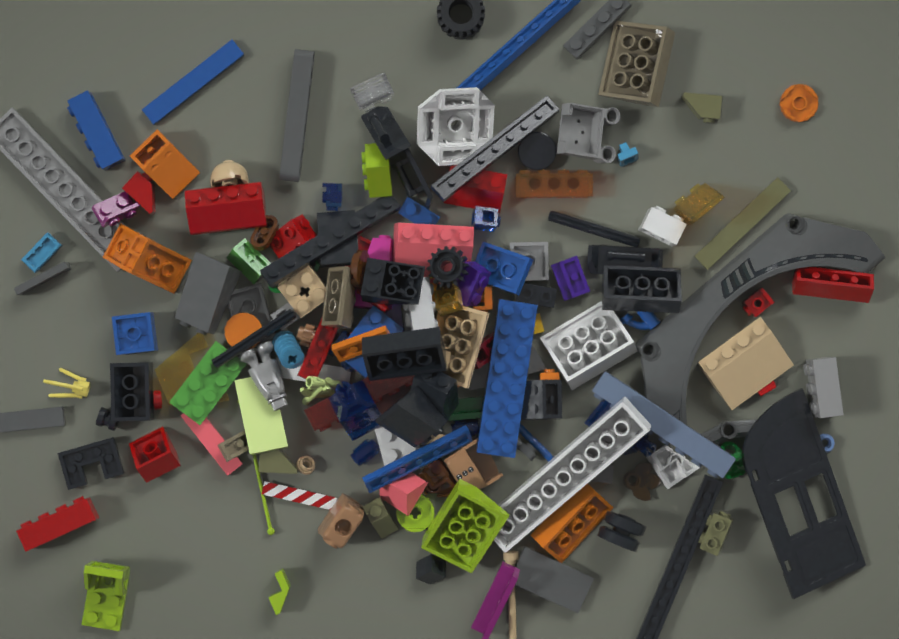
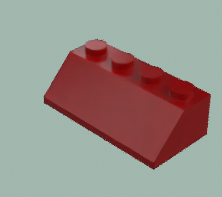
M261 182L185 191V206L190 235L267 226L265 195Z

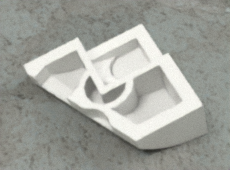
M667 445L662 446L646 457L667 489L700 468L685 459V456L675 453Z

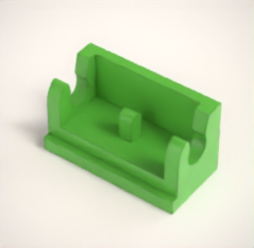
M245 238L227 256V259L238 270L242 271L241 273L253 284L262 276L260 270L271 264Z

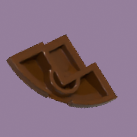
M441 458L425 465L415 473V475L428 482L422 492L424 495L430 492L436 493L437 497H447L457 483Z

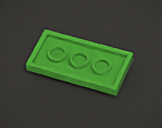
M217 341L211 346L169 402L199 425L202 424L246 365L236 356L226 364L216 368L212 363V359L228 350Z

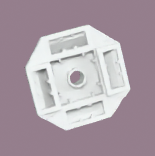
M477 87L439 89L418 106L417 145L438 166L458 165L493 138L495 105ZM458 120L455 126H451L453 121Z

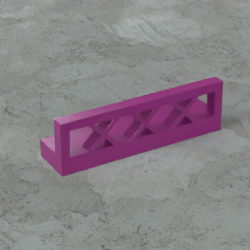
M502 562L471 625L472 629L483 634L482 639H489L519 577L520 569L505 562Z

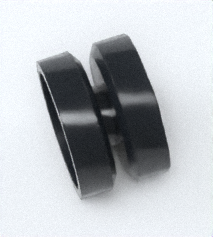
M607 510L604 520L614 527L601 526L597 536L622 548L636 552L640 542L630 536V534L639 537L643 536L646 526L626 515Z

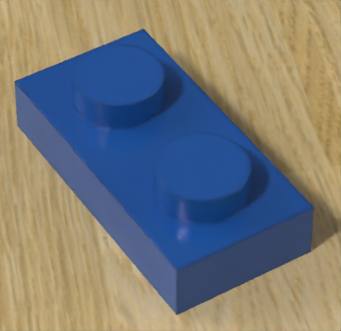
M408 197L398 211V214L415 224L436 225L440 219L438 215Z

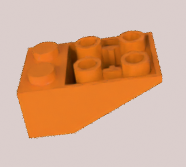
M158 129L130 155L139 167L172 199L200 174L194 165Z

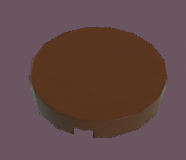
M358 249L351 260L350 272L354 278L351 279V284L354 288L362 289L367 258H369L366 250Z

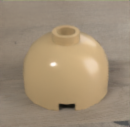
M225 160L213 169L210 178L211 188L249 183L246 169L232 160Z

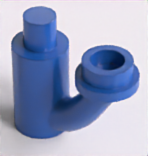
M637 312L644 322L632 320L633 316L629 313L620 319L623 325L626 324L639 330H651L661 322L654 312Z

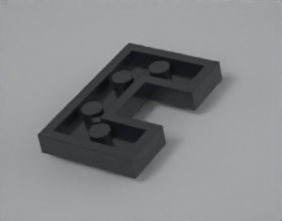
M114 437L58 453L68 490L88 484L83 466L100 461L105 479L125 474Z

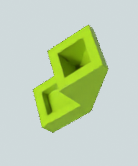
M283 568L274 573L281 590L268 597L276 615L282 611L291 587Z

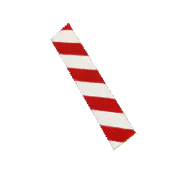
M264 481L261 493L328 510L337 501L336 497Z

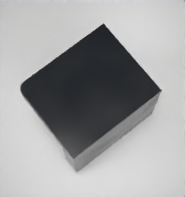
M430 554L416 562V579L427 584H433L446 577V560Z

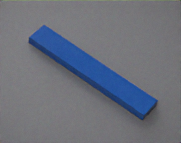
M230 40L145 106L142 111L153 125L157 124L244 56L243 52L233 40Z
M465 425L362 477L368 492L372 493L472 442L469 429Z

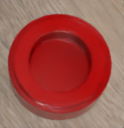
M155 390L153 391L154 410L162 408V392Z

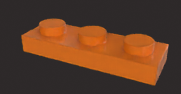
M385 325L332 344V351L339 362H343L362 355V337L390 334Z

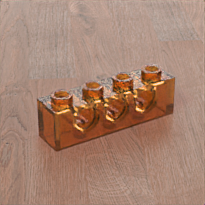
M519 170V174H515V198L593 197V173H588V170H577V173H569V170H558V173H550V170H538V173L531 174V170ZM537 179L540 182V187L537 189L531 188L529 185L530 180ZM549 180H558L559 187L557 189L550 188ZM568 180H577L578 187L571 189L568 186Z

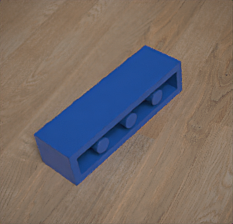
M87 90L67 100L70 105L67 107L72 117L75 116L78 121L76 124L77 129L81 134L84 133L87 139L84 142L88 150L93 151L96 156L93 158L96 166L106 171L126 161L92 93Z

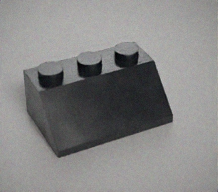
M153 362L110 363L111 421L154 420Z

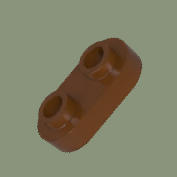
M266 215L267 226L256 227L250 237L252 247L257 251L267 249L276 235V231L279 229L278 221L273 215Z

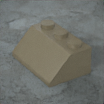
M350 267L328 268L322 326L341 329L351 328L354 320L352 313L356 302V288L351 284V279L354 278L350 272Z

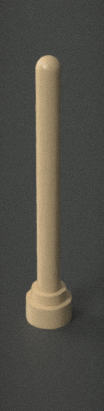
M512 550L506 553L503 551L505 563L515 567L519 559L518 551ZM515 586L508 598L509 639H517Z

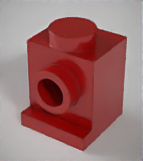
M762 287L742 303L744 305L743 310L748 316L757 317L775 302ZM756 300H759L761 302V305L759 307H756L754 305V302Z

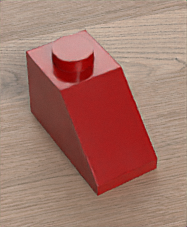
M137 171L122 189L148 213L154 215L156 213L155 185L151 183L153 179L145 172L141 174Z

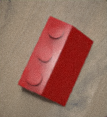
M450 165V170L457 165ZM484 170L444 201V203L500 214L508 174Z

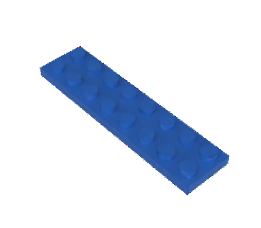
M499 299L477 453L515 458L538 305Z

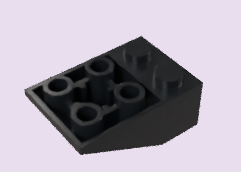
M367 258L361 289L362 301L377 304L419 305L425 266Z
M562 380L526 381L521 420L562 419Z

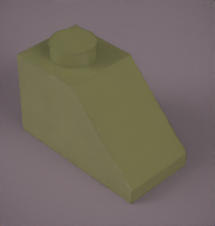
M687 92L682 94L681 99L698 119L703 120V123L715 124V121L720 119L722 96Z
M281 449L259 454V472L299 473L296 465Z
M380 496L363 505L364 511L381 539L398 530Z

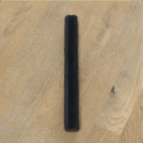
M550 211L548 220L632 247H638L640 243L639 237L562 213Z
M289 309L212 359L213 365L216 368L221 367L296 318L294 311Z

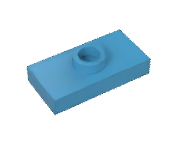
M47 232L21 260L34 273H37L63 245Z

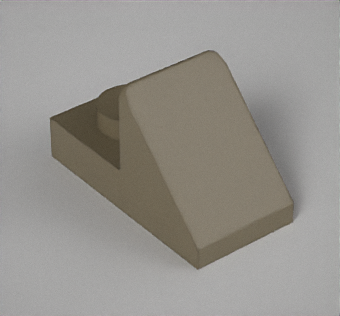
M245 430L217 445L226 462L249 450Z

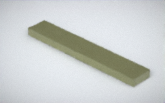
M777 177L694 257L708 270L791 190Z

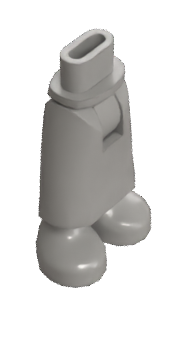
M269 341L256 348L263 363L259 364L254 349L246 350L239 354L238 357L241 362L251 366L248 372L253 382L268 401V405L271 404L273 410L277 411L288 406V403L285 399L287 395L285 394L284 383L277 360L270 357L274 346Z

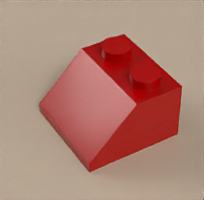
M163 426L129 443L136 469L146 483L181 466L177 452Z

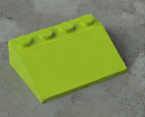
M459 479L423 535L421 548L473 573L509 518V514L477 487Z

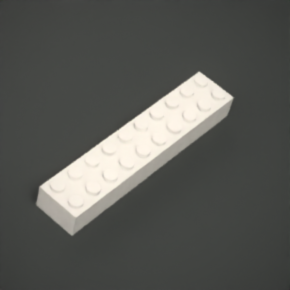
M623 397L499 504L509 514V518L494 539L497 545L505 553L648 433L651 424L626 397Z

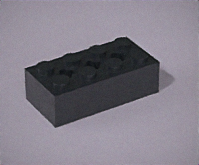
M604 265L602 273V310L679 313L682 303L681 268Z
M440 327L362 337V356L369 381L447 371L446 351Z

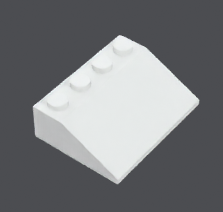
M602 301L540 337L571 390L576 389L637 352L634 341L613 310H602Z

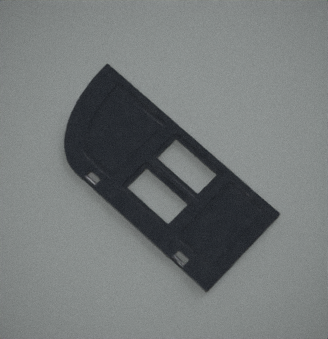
M800 388L774 403L756 420L749 430L742 448L743 465L750 479L753 493L792 599H796L866 566L804 390ZM753 470H755L756 475L758 477L757 481H755L752 473ZM822 473L837 515L818 522L804 481ZM793 486L808 528L790 536L775 494ZM787 560L791 569L789 571L787 570L785 561Z

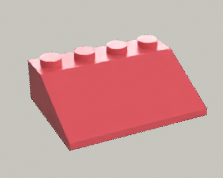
M395 223L392 262L425 266L424 277H429L428 275L431 272L426 268L430 267V263L427 261L432 259L431 253L436 254L438 252L437 248L444 250V247L448 246L451 250L454 246L457 248L456 253L461 250L463 252L462 256H466L468 258L467 261H471L474 227ZM447 263L444 266L445 272L452 269V263Z

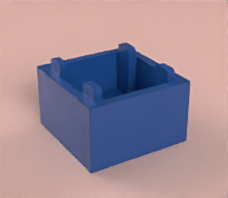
M154 312L112 317L116 355L158 350Z

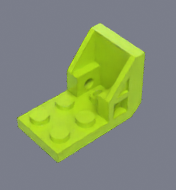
M91 561L85 565L84 585L85 589H87L82 625L114 631L121 630L130 567L98 561Z

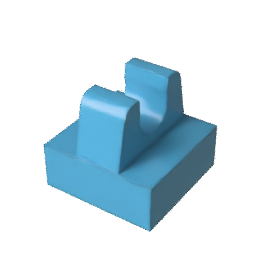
M626 142L619 145L621 153L618 154V162L621 167L638 160L636 147L630 149Z

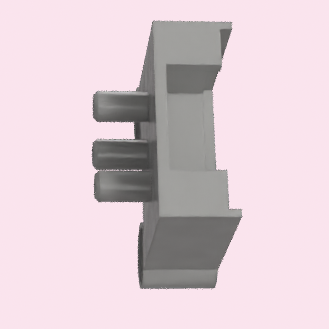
M576 103L562 104L557 154L591 159L596 163H611L616 157L615 149L612 146H601L603 126L614 125L619 122V110L614 107L599 108Z

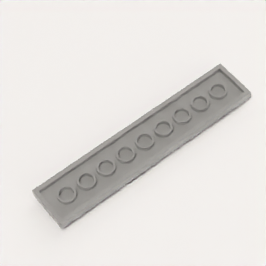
M11 108L0 118V151L103 257L120 223L123 225L125 223L120 220L118 224L112 227L110 225L102 227L91 209L93 205L102 202L101 198L14 108ZM106 260L117 272L121 270V268Z

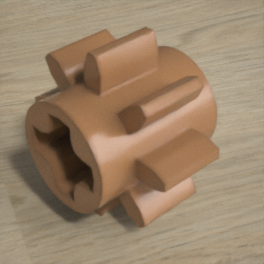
M307 323L305 327L300 326L296 337L297 340H300L299 345L309 347L316 332V326Z

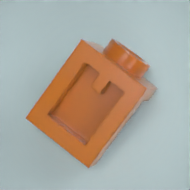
M492 286L485 287L480 302H484V306H473V309L484 312L492 310Z

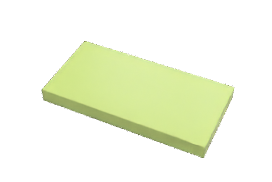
M251 377L234 380L250 455L288 448L281 411H274L272 405H268V401L260 393Z

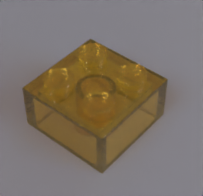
M455 284L452 285L451 289L445 287L434 291L436 310L440 316L463 309L461 290Z

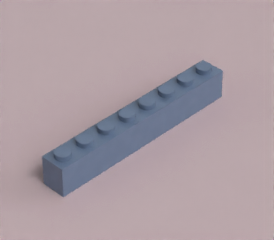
M604 371L593 387V396L601 402L606 400L611 403L610 408L623 397H626L651 424L649 434L652 435L654 432L660 436L658 440L667 446L669 443L676 447L675 451L680 455H689L692 458V463L698 467L705 466L708 468L707 472L713 477L717 478L720 476L723 478L736 460L734 456L607 371Z

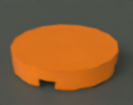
M792 85L781 95V112L790 121L798 123L807 121L818 110V96L808 85Z
M238 313L227 321L225 338L231 346H234L260 329L262 324L252 314ZM259 341L249 349L255 348L261 341Z

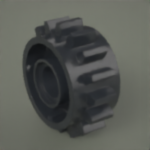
M445 246L444 250L437 248L438 252L436 254L431 253L432 259L427 261L430 263V267L426 269L431 272L428 275L429 278H435L433 280L434 284L437 285L440 282L441 288L447 285L451 289L452 285L458 287L460 281L465 282L464 276L469 275L466 268H469L470 265L465 263L468 258L462 256L463 252L461 250L456 253L457 248L454 246L451 250L448 246ZM447 263H452V269L445 272L444 266Z

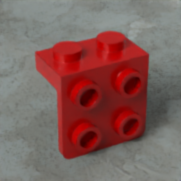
M302 214L291 219L278 229L270 246L277 257L281 258L316 237L317 234Z

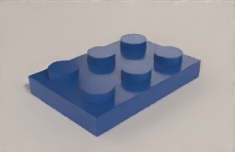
M482 242L475 261L492 272L488 285L520 295L533 259Z

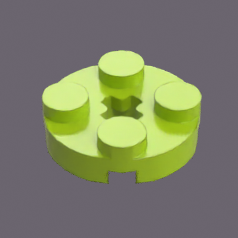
M422 494L414 506L417 507L418 511H421L417 518H414L412 514L407 516L396 509L397 520L407 531L421 532L429 527L434 519V506L430 499Z

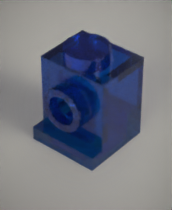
M323 183L322 187L326 188V192H323L322 202L326 203V211H338V208H342L343 185Z
M475 206L471 220V227H474V231L494 232L500 226L501 216H498V209Z

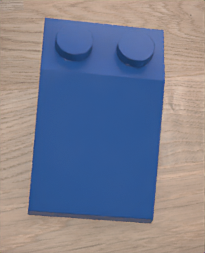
M373 305L347 339L385 325L390 334L402 332L404 329ZM362 355L345 360L348 365L365 378L368 376Z

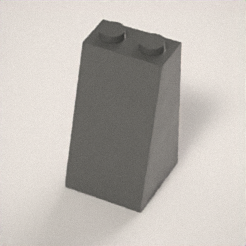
M196 252L175 315L176 319L181 320L179 324L188 328L192 325L197 328L196 332L206 336L207 333L215 334L242 271Z

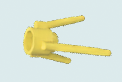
M59 368V371L78 381H74L72 385L52 380H43V383L70 388L74 392L49 394L50 398L82 399L88 396L90 382L86 381L87 378L80 377L63 368Z

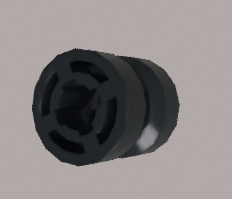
M101 407L96 419V425L100 427L106 426L109 430L115 431L119 421H111V412L107 408Z

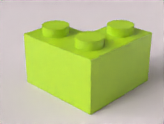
M376 143L365 144V152H361L363 176L367 175V179H364L365 191L369 190V198L392 196L389 159L385 160Z

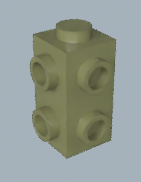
M720 510L719 513L715 512L713 515H709L706 522L708 529L706 533L703 532L698 542L701 544L700 549L716 556L720 555L734 519L730 518L731 514Z

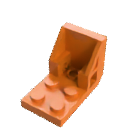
M121 223L103 255L104 259L119 268L175 294L192 261Z

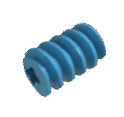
M286 330L276 333L272 344L282 366L289 369L299 367L304 361V354L293 333Z

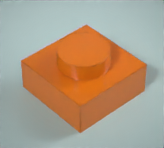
M544 369L543 373L539 374V380H560L559 372H555V369Z

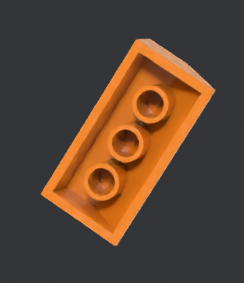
M587 483L548 516L531 536L560 563H563L604 519L607 510L611 511L614 507Z

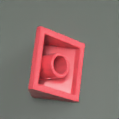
M411 472L380 488V497L409 516L428 482Z

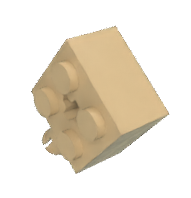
M311 264L278 284V289L300 318L304 317L325 300L326 284ZM301 287H309L308 293H301Z

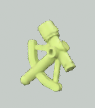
M308 376L305 382L308 388H300L301 394L305 396L302 399V403L308 405L315 398L335 395V391L331 390L330 387L339 388L341 385L340 381L332 380L330 377L321 379L320 377Z

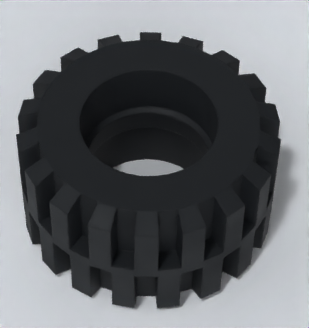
M482 0L439 1L437 7L438 24L441 26V30L446 32L449 37L467 39L469 36H474L476 32L478 33L481 26H483L485 7ZM457 4H465L471 8L472 18L465 24H457L450 18V9Z

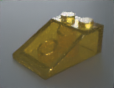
M697 183L689 190L691 192L690 195L686 198L683 195L675 201L676 206L673 209L679 217L684 219L683 222L688 226L696 222L725 197L706 183L701 186Z

